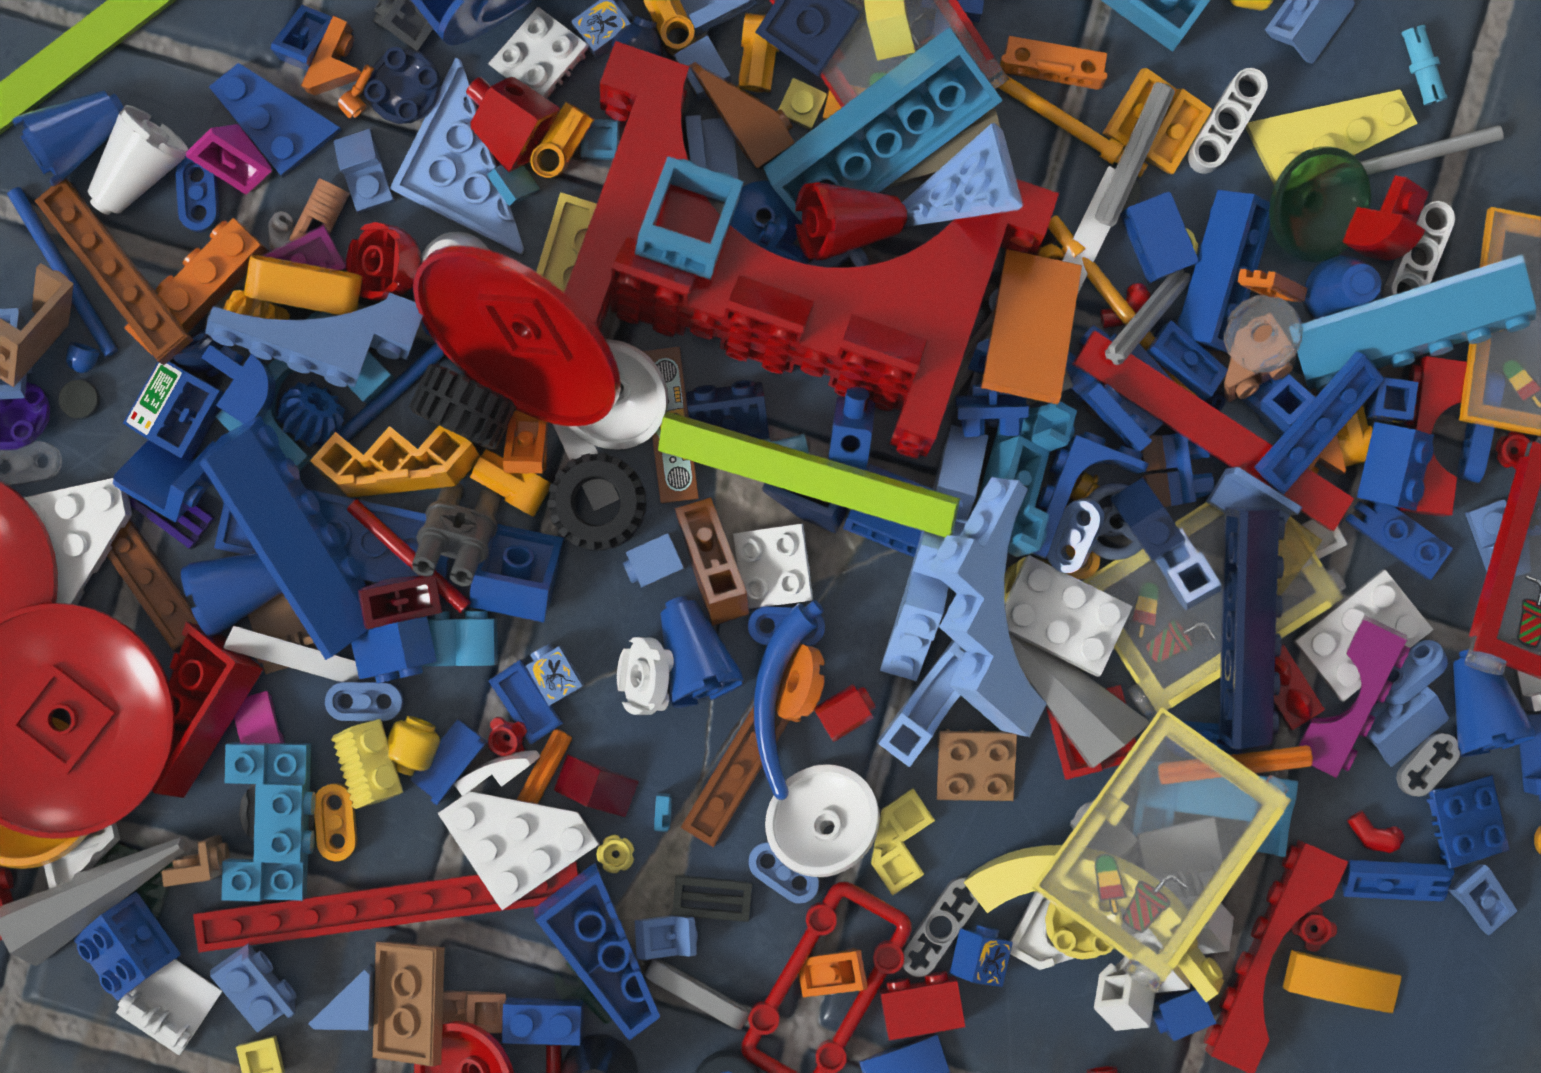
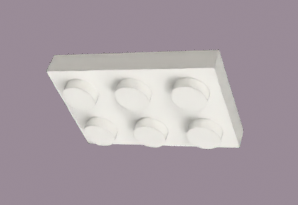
M1030 555L1025 558L1005 601V613L1010 634L1097 677L1101 676L1133 607L1079 579L1056 570L1054 567Z
M1386 570L1378 572L1293 640L1340 701H1345L1361 688L1359 671L1346 652L1364 615L1406 634L1407 641L1405 645L1410 648L1433 630Z

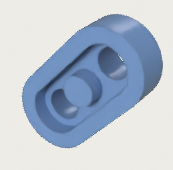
M1081 498L1070 503L1065 508L1047 554L1050 564L1056 570L1063 573H1071L1084 566L1104 524V512L1096 501L1089 498ZM1082 511L1090 514L1091 521L1089 524L1082 521ZM1067 545H1071L1075 549L1076 554L1074 558L1067 555Z
M1423 640L1411 647L1401 669L1394 666L1387 678L1393 684L1385 702L1392 705L1408 702L1445 671L1448 665V658L1439 643L1433 640Z
M341 682L332 686L325 696L326 710L333 718L340 721H373L377 719L388 721L398 716L404 705V697L401 690L396 685L388 682L377 684L376 682ZM343 694H349L352 697L353 704L350 708H344L341 705L340 698ZM382 694H387L391 698V705L387 709L382 708L378 703V699Z
M768 841L757 844L750 852L749 868L752 874L789 901L806 903L816 895L819 888L818 877L802 875L786 867L774 854ZM764 854L774 856L775 864L772 867L767 868L761 864L760 859ZM794 877H805L807 880L806 886L803 889L794 888L792 885Z

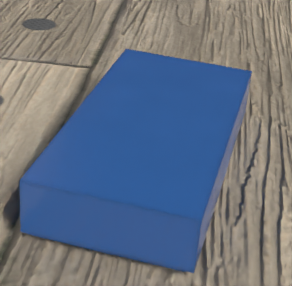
M521 659L489 680V683L514 721H520L525 724L527 733L524 736L530 745L563 724L553 706H548Z

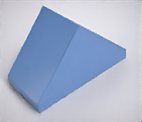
M369 965L308 1024L313 1029L369 1030L374 1024L375 969Z

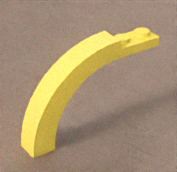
M1062 845L1030 847L1004 854L972 871L964 881V884L984 910L989 913L1012 898L1034 892L1033 885ZM1085 848L1060 884L1068 890L1098 896L1094 863L1097 856L1108 853ZM1111 855L1117 863L1126 898L1117 899V905L1126 910L1139 881H1143L1154 888L1160 882L1141 868ZM1163 885L1159 892L1169 900L1170 905L1148 927L1162 946L1165 945L1188 911L1178 898ZM1196 938L1177 965L1207 1002L1219 994L1224 983L1222 979L1223 974L1218 964L1210 957L1206 959L1199 950Z

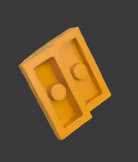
M1142 68L1102 134L1110 139H1116L1125 145L1123 147L1125 148L1153 85L1156 82L1169 85L1175 90V94L1145 161L1169 174H1174L1212 109L1185 89H1176L1148 68Z

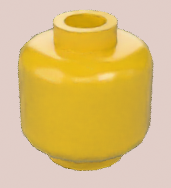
M407 716L406 720H399L393 724L387 741L389 757L395 763L397 772L413 776L415 770L425 771L431 767L441 741L439 735L435 732V725L413 716Z

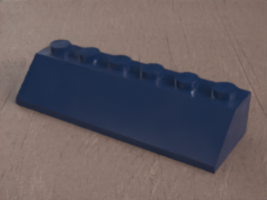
M1225 507L1218 739L1233 749L1272 745L1273 734H1278L1279 715L1277 711H1273L1274 696H1278L1280 692V675L1278 672H1275V657H1280L1282 643L1281 635L1276 633V618H1281L1283 601L1282 596L1277 595V579L1283 578L1284 560L1282 556H1278L1279 540L1284 539L1285 520L1284 517H1279L1280 510L1274 508Z

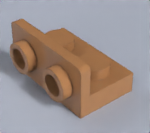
M221 835L211 836L199 841V854L182 856L181 859L172 860L173 866L162 871L163 886L209 881L222 875V861L230 858L228 844L222 843Z

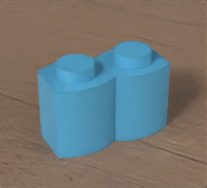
M442 611V613L427 616L437 662L422 666H489L498 664L497 618H488V611H465V618L459 619L450 618V611Z

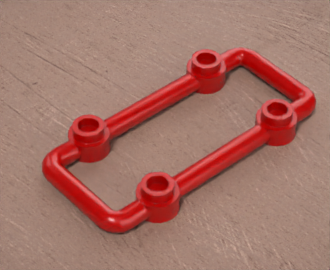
M845 881L834 884L822 902H817L808 909L806 914L807 929L766 1000L754 1004L748 1017L750 1028L741 1044L743 1056L767 1073H798L758 1050L756 1046L763 1035L771 1034L777 1029L780 1019L778 1008L819 937L831 933L836 927L837 914L835 910L841 899L846 897L894 924L897 928L890 940L883 941L875 947L873 953L875 966L866 980L868 989L860 990L834 1037L821 1042L816 1050L817 1066L813 1073L839 1072L846 1064L845 1047L887 974H893L903 966V947L912 931V923L904 912L853 883Z

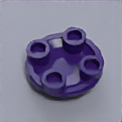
M26 382L25 398L0 399V450H17L35 441L45 430L50 417V404L44 391L37 385Z

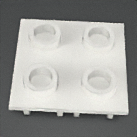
M537 7L488 64L505 78L515 77L548 99L557 88L555 84L557 83L561 86L564 83L561 77L563 75L567 77L571 75L568 69L573 70L581 59L584 60L586 58L584 53L588 50L589 45L540 7Z
M803 524L733 534L737 568L747 592L748 609L813 600Z
M175 959L144 980L132 991L126 993L120 1000L116 1013L180 1056L223 991Z

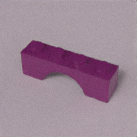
M1366 615L1363 616L1346 652L1360 674L1361 690L1359 696L1349 709L1339 715L1313 717L1298 745L1310 746L1313 756V764L1311 766L1337 778L1341 769L1349 771L1358 753L1357 750L1352 748L1358 735L1367 736L1375 720V716L1371 715L1370 712L1376 700L1383 703L1392 687L1393 682L1387 680L1394 666L1401 669L1411 648L1405 645L1407 641L1406 634Z

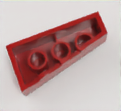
M187 621L181 634L186 636L179 654L174 653L169 668L173 669L169 685L175 707L173 746L166 768L152 790L155 794L184 798L263 671V668L249 656L224 649L227 638L222 634L209 637L198 624Z

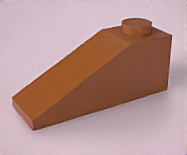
M697 62L689 65L744 156L756 168L760 167L795 143L788 132L793 126L781 109L775 111L762 100Z
M712 498L675 508L697 584L712 626L749 615L747 592Z

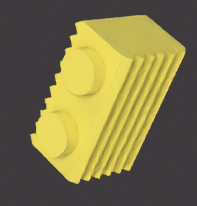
M381 719L351 726L333 735L331 741L335 742L333 747L337 750L335 755L340 757L338 763L342 765L340 768L344 772L342 777L346 779L345 785L349 787L347 792L351 794L349 799L353 801L351 807L354 809L362 808L404 793L395 763L389 757L388 741Z

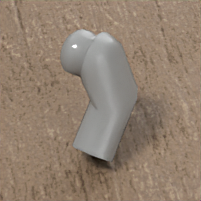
M276 212L269 220L268 236L269 246L272 250L290 242L289 238L293 232V219L286 212Z

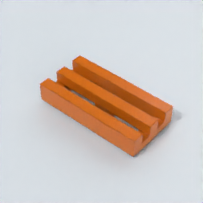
M1240 269L1238 283L1268 299L1301 303L1305 301L1307 288L1276 272L1268 271L1267 274L1259 270H1254V273L1247 269Z

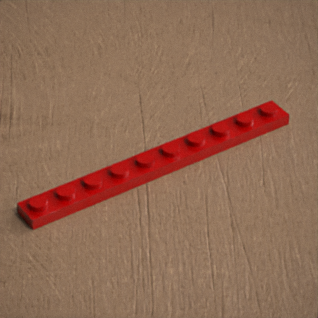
M577 860L503 910H501L479 875L472 874L312 896L302 901L283 900L196 912L193 914L198 953L243 947L248 943L249 945L265 944L538 906L579 875Z

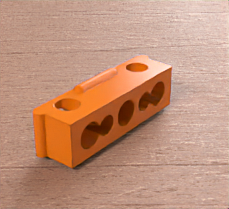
M1009 36L1005 53L1000 60V66L1003 69L1001 72L1090 89H1102L1107 79V73L1104 72L1107 53Z

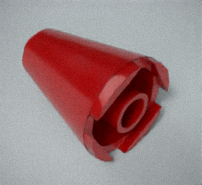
M820 182L804 184L799 191L795 212L802 211V224H795L800 247L807 258L820 261L897 235L902 231L903 226L907 222V209L897 196Z

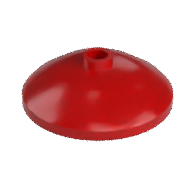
M464 1021L442 1023L441 1065L426 1066L414 1064V1073H514L512 1064L499 1042L486 1030Z

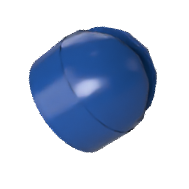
M70 342L66 353V362L76 372L86 373L92 370L97 363L100 351L82 343Z

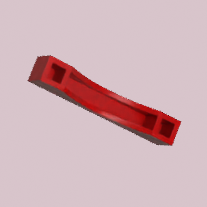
M1300 840L1297 841L1295 846H1289L1286 851V857L1282 861V866L1285 867L1280 881L1275 880L1268 891L1266 901L1270 903L1264 917L1259 916L1253 925L1251 937L1254 940L1248 952H1242L1237 961L1235 972L1239 974L1233 987L1228 986L1221 997L1219 1007L1223 1010L1217 1024L1209 1026L1206 1031L1204 1043L1207 1046L1205 1051L1210 1056L1247 1073L1256 1072L1269 1042L1264 1019L1263 995L1265 979L1272 956L1282 938L1297 920L1315 906L1333 898L1348 864L1347 861Z

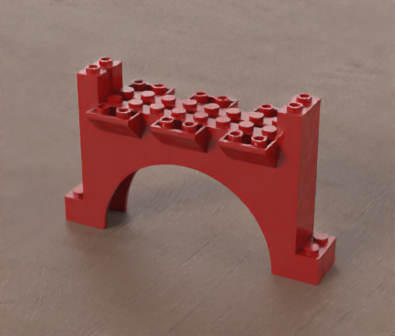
M615 41L600 81V110L605 111V114L614 120L626 121L628 119L564 293L583 310L599 331H601L611 303V311L617 313V318L631 324H638L641 321L653 325L654 331L673 337L675 333L684 336L686 327L691 328L690 332L704 339H712V336L721 338L720 349L726 350L725 354L728 357L743 362L747 361L748 358L762 363L761 366L765 370L776 374H783L784 371L792 373L796 364L801 366L800 370L808 375L822 377L825 374L831 376L828 386L835 388L834 392L840 396L845 397L847 389L851 387L863 388L869 392V400L875 403V408L883 411H892L893 408L901 409L890 445L896 446V451L904 456L918 458L919 455L926 457L936 439L999 248H1005V252L1006 249L1035 255L1046 235L1059 193L1016 179L1023 203L1019 210L954 219L942 232L924 245L897 258L868 266L850 268L821 267L789 260L751 242L731 225L711 280L635 255L638 235L667 157L688 160L683 143L681 115L687 96V90H684L689 66ZM670 184L655 226L711 244L721 215L706 196Z

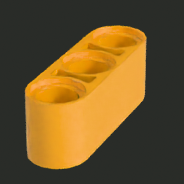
M251 255L244 295L253 299L342 315L357 311L363 277L335 269Z

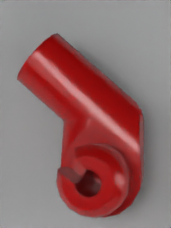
M1134 283L1128 287V297L1125 301L1137 313L1151 297V294L1144 284ZM1112 308L1100 310L1103 329L1125 325Z
M1363 810L1356 812L1347 819L1348 824L1358 839L1369 850L1392 853L1400 849L1401 844L1404 842V834L1401 829L1395 826L1387 829L1374 828Z

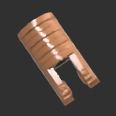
M319 178L289 240L292 241L306 234L312 218L322 222V225H325L330 234L350 193Z

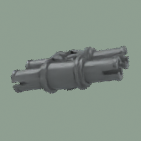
M458 483L457 486L441 488L437 500L428 506L425 512L426 520L424 526L419 529L416 536L419 547L412 562V569L421 576H431L434 573L440 555L454 558L455 562L450 575L451 580L457 585L469 586L473 581L479 563L486 560L489 554L488 546L490 540L497 532L498 527L495 518L500 506L501 497L493 490H482L474 510L462 507L459 504L463 496L464 487Z

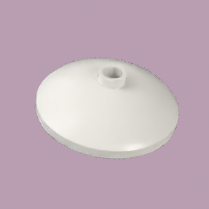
M605 339L617 363L620 383H622L624 389H620L617 402L602 420L586 426L568 427L586 442L601 448L614 450L632 448L648 440L660 427L668 406L667 387L659 368L644 352L628 343Z
M817 765L803 769L785 781L789 791L788 797L785 800H778L773 795L766 814V836L777 858L794 872L811 877H826L839 874L858 863L867 854L876 839L880 823L877 799L867 782L850 769L837 765ZM827 826H835L832 833L824 834V829Z

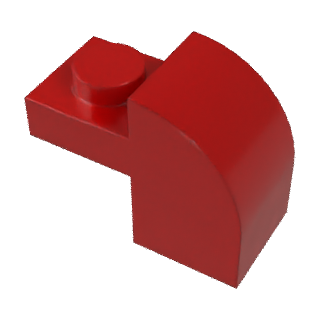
M1395 175L1380 211L1357 207L1342 242L1365 257L1394 260L1404 256L1418 244L1426 231L1417 225L1416 222L1429 192L1407 177Z

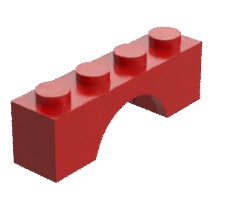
M1429 356L1417 359L1416 365L1413 364L1410 368L1408 381L1419 382L1413 421L1406 422L1404 425H1407L1409 429L1432 434L1438 417L1447 408L1462 401L1467 362ZM1433 452L1432 459L1427 464L1423 480L1424 494L1418 502L1416 511L1397 507L1398 510L1440 517L1452 516L1457 477L1439 464Z

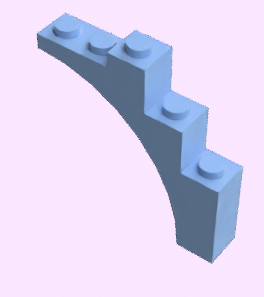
M953 425L950 427L941 454L933 491L960 498L954 532L951 535L960 537L976 497L988 435L965 437L963 429ZM926 531L921 532L906 588L880 668L882 672L917 681L929 646L931 641L934 640L940 624L949 587L929 569L946 537Z
M991 477L969 520L966 522L960 537L946 536L929 569L957 593L939 626L940 629L966 651L949 686L1001 731L1030 737L1047 703L1032 688L1017 661L1009 637L1004 595V575L1008 545L1016 515L1028 489L1019 480Z

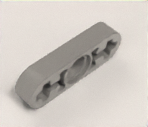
M957 877L948 883L903 947V967L910 975L916 977L928 975L956 938L960 928H963L977 908L979 902L970 890L969 894L972 900L969 903L962 901L956 908V911L962 914L959 920L950 911L940 908L944 902H947L950 907L953 905L957 898L953 890L956 887L959 889L965 888L964 881L967 877ZM945 916L951 921L952 928L947 936L936 937L932 935L929 925L933 918ZM924 933L929 941L941 946L937 951H934L930 946L925 953L928 963L925 966L918 964L914 968L911 966L912 959L909 953L912 950L918 953L923 948L925 942L919 940V937Z
M652 959L644 973V976L653 983L735 1029L741 1030L749 1017L750 1011L741 1004L661 959Z

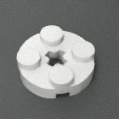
M634 637L629 641L633 643L631 648H623L617 667L618 691H625L628 702H622V704L629 713L633 715H652L656 711H664L669 704L667 690L669 672L673 668L674 658L672 652L669 649H663L661 643L655 638Z

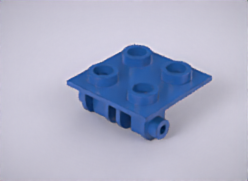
M1493 775L1446 789L1444 787L1434 788L1429 792L1430 797L1426 798V800L1430 804L1432 816H1437V819L1431 822L1434 826L1439 825L1440 829L1434 832L1435 837H1441L1438 839L1441 852L1439 857L1444 859L1445 865H1448L1449 869L1510 850Z

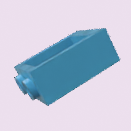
M668 156L641 226L635 255L711 280L739 202L743 181L735 179L728 173L713 172L699 167L689 160H678ZM670 184L725 202L711 244L655 226Z

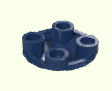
M392 47L372 66L374 71L365 85L364 94L370 101L372 108L383 119L396 124L413 123L424 118L436 105L440 94V76L435 64L425 54L410 48Z

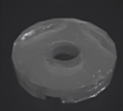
M1257 295L1243 301L1231 312L1227 320L1226 332L1224 331V343L1228 354L1242 368L1260 373L1271 372L1281 368L1296 355L1302 343L1303 326L1299 314L1284 299ZM1263 325L1272 326V333L1267 340L1263 342H1256L1254 340L1255 331Z

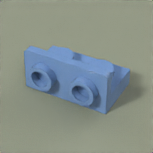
M248 943L210 970V977L255 1031L259 1032L283 1014L287 1018L295 1014V999L297 996L285 979L279 981L272 973L273 966L268 957L262 951L256 953Z

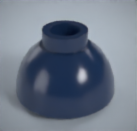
M635 15L634 21L624 26L610 43L612 48L615 41L661 57L663 55L662 41L655 30L657 22Z
M203 328L190 335L193 341L173 358L184 369L195 373H203L206 378H211L221 371L201 357L209 345L220 350L224 345L214 341L211 335L205 334L206 328Z

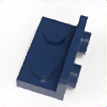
M739 380L731 386L718 388L714 385H702L686 393L689 418L758 439L769 438L765 399L761 382L754 383L752 380Z

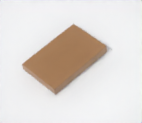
M393 941L376 942L373 1058L426 1066L441 1065L445 947Z

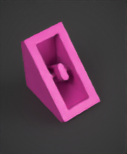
M239 124L211 128L186 152L187 158L246 195L272 171L269 163Z

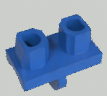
M972 385V395L955 396L958 420H961L965 437H980L984 435L985 419L998 418L1000 435L1018 436L1021 435L1023 418H1029V405L1026 403L1025 397L981 388V385Z

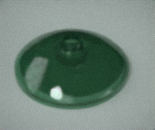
M1331 146L1314 147L1296 156L1280 174L1271 195L1269 218L1272 232L1278 244L1288 254L1309 262L1329 260L1344 252L1349 246L1342 241L1356 208L1370 209L1371 187L1365 168L1351 153Z

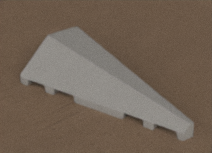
M1009 633L1017 661L1027 680L1047 703L1046 707L1089 767L1094 768L1125 746L1150 724L1146 718L1074 665Z
M180 837L75 874L71 882L0 906V936L9 953L34 966L41 964L81 933L97 917L121 902L170 864L172 860L186 851V846L182 838Z

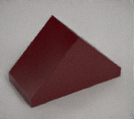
M434 574L431 576L420 575L384 579L358 590L365 629L442 613Z
M567 754L554 791L586 807L626 817L639 781Z

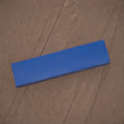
M1356 351L1254 467L1270 486L1280 494L1284 495L1385 380L1365 354Z

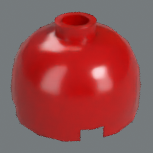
M380 222L364 225L359 229L364 230L359 239H352L349 244L346 257L347 272L363 277L360 291L361 297L380 301L386 300L389 293L402 297L413 288L415 273L422 264L421 251L417 242L404 229Z

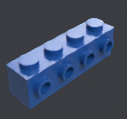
M1217 190L1214 203L1210 209L1209 221L1203 241L1199 247L1198 262L1189 281L1187 296L1177 323L1178 327L1204 349L1232 353L1237 333L1240 331L1251 290L1238 283L1240 269H1247L1254 273V270L1258 269L1276 207L1255 194Z

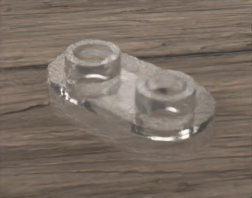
M42 441L32 442L17 450H0V464L4 460L10 463V471L7 474H2L0 471V481L8 486L51 479L60 471L62 465L61 454L54 445ZM45 454L48 457V465L41 469L37 464V460L40 455Z

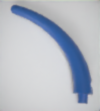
M813 600L806 607L798 603L792 608L788 617L781 621L766 647L756 680L754 695L756 741L766 778L774 796L778 800H785L788 797L789 791L782 773L776 745L775 709L777 695L783 673L791 656L800 643L818 627L816 618L824 610L816 600Z

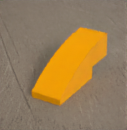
M1291 950L1283 988L1288 992L1317 999L1393 1013L1402 976L1333 958H1323Z

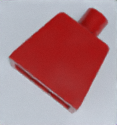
M478 77L466 90V94L479 105L470 122L471 129L508 172H511L530 162L533 150L540 145L560 108L515 77H508L492 86L482 77Z

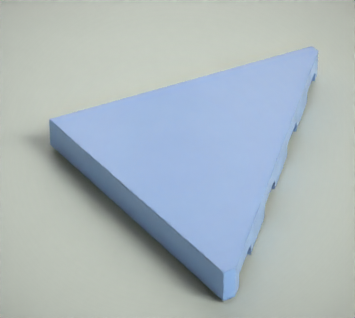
M455 57L440 87V94L436 105L426 115L390 190L523 256L525 249L511 207L508 206L487 176L497 165L493 154L471 129L470 122L478 108L476 102L466 94L470 84L462 61Z
M991 123L902 202L907 209V222L903 227L1019 210L1023 206L1004 132L999 126Z

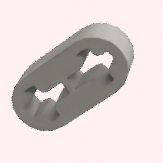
M1437 732L1425 739L1399 768L1396 777L1399 788L1411 796L1420 797L1428 794L1459 759L1460 751L1458 750L1456 738L1450 734ZM1447 741L1446 751L1449 753L1448 757L1439 756L1431 763L1430 759L1436 754V749L1433 747L1434 743L1444 744ZM1426 766L1427 769L1420 777L1424 782L1421 787L1416 785L1409 787L1408 784L1411 779L1408 773L1410 771L1418 773Z

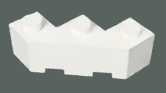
M1192 896L1187 899L1178 898V900L1189 911L1198 896ZM1222 903L1219 904L1196 937L1198 941L1197 947L1203 954L1230 951L1234 917ZM1148 928L1136 938L1157 955L1163 948ZM1124 957L1116 966L1110 963L1099 974L1094 1009L1115 1031L1149 1028L1155 993L1190 989L1191 982L1177 965L1165 981L1161 983L1127 957Z

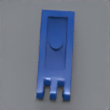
M1358 501L1353 508L1365 517L1364 520L1361 521L1358 517L1349 514L1345 521L1427 580H1431L1453 548L1394 506L1369 501L1374 504L1372 509Z
M1349 860L1342 883L1344 897L1441 902L1447 897L1451 880L1454 876V869H1449L1448 865Z

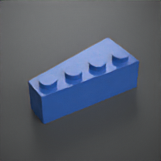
M595 862L536 906L533 911L536 922L630 1041L659 1019L660 1014Z

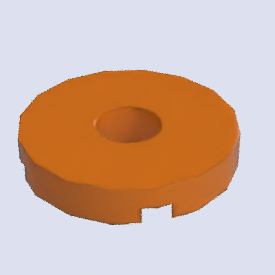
M800 644L791 656L783 673L777 695L776 711L780 717L799 722L802 721L801 716L808 717L814 711L820 700L825 681L824 675L819 674V665L824 666L825 664L819 649Z

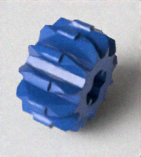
M313 381L308 385L298 382L288 392H285L279 401L280 405L276 419L284 424L282 432L294 435L295 441L301 439L308 447H311L314 443L323 446L335 432L339 433L342 428L341 424L344 421L343 414L345 409L337 404L338 396H331L327 393V387L320 389Z

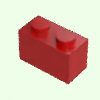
M942 971L930 973L924 976L925 981L910 983L909 978L886 982L887 988L879 990L888 1039L895 1040L965 1027L956 977H948L947 972Z

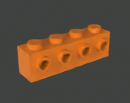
M234 218L229 222L224 220L218 224L210 233L211 240L202 250L196 248L189 253L182 263L185 267L175 277L172 275L166 277L155 290L187 333L247 274L250 256H262L269 251L243 224ZM128 323L124 328L152 355Z

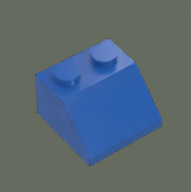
M497 524V532L491 538L488 546L489 554L486 560L479 563L471 583L469 599L471 604L469 607L545 622L553 594L564 538Z

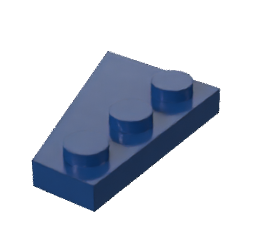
M237 63L209 86L283 178L342 131L339 126L240 63Z

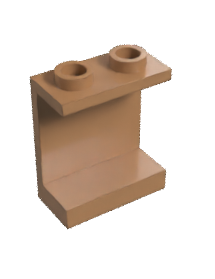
M42 263L37 266L32 302V311L36 313L35 316L21 331L0 318V379L12 387H15L69 325L74 283L69 281L60 271L51 270Z

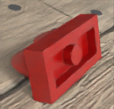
M1282 645L1280 657H1275V672H1278L1280 675V692L1278 696H1274V705L1288 728L1294 730L1325 709L1285 645Z

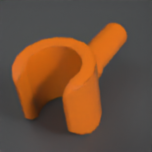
M368 64L365 65L352 89L343 94L338 100L339 108L348 118L358 117L367 107L359 96L364 91L363 89L374 71V68Z

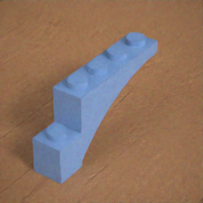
M389 293L387 299L380 303L351 313L307 320L265 319L242 315L213 306L207 320L205 334L211 335V338L219 344L225 346H234L236 344L247 348L252 355L260 359L271 360L274 358L287 363L290 369L305 374L313 372L324 376L327 382L335 386L346 387L349 385L355 388L369 347L377 349V352L386 358L398 359L400 357L407 360L423 315L418 312L415 302Z

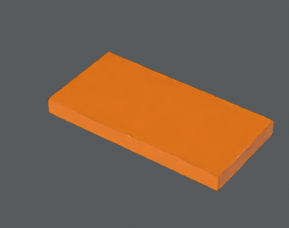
M1006 249L981 388L1059 404L1082 265Z

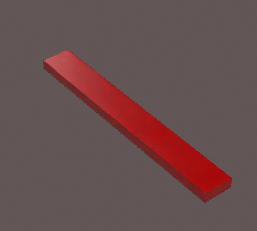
M1097 331L1091 333L1072 365L1103 385H1110L1120 396L1230 467H1239L1271 487L1254 467L1273 445L1134 355L1130 354L1120 365L1113 364L1112 360L1107 359L1105 356V350L1112 341ZM1308 468L1284 494L1285 497L1302 507L1300 512L1329 531L1336 529L1355 499Z

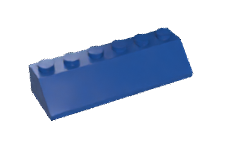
M259 416L222 435L199 463L322 656L327 660L368 630L364 626L358 590L367 586L361 578L359 565L353 557L346 554L340 544L341 540L338 531L324 519L316 496L311 491H307L302 484L296 464L290 458H286L279 447L277 434L271 426L265 425Z

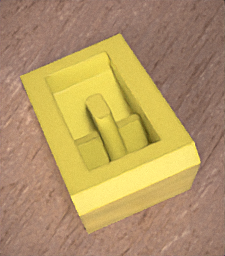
M864 0L867 24L877 61L915 53L905 0Z

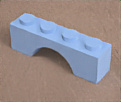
M954 640L950 642L876 741L908 767L912 765L933 737L943 718L960 697V694L950 687L949 684L966 651Z

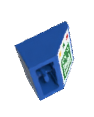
M170 361L165 365L157 362L123 424L174 455L191 461L215 420V416L220 411V408L216 405L225 392Z

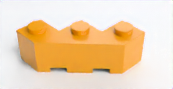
M389 426L364 455L335 432L313 456L310 462L322 476L350 498L457 486L477 463L480 455L468 439L442 426H438L418 449Z

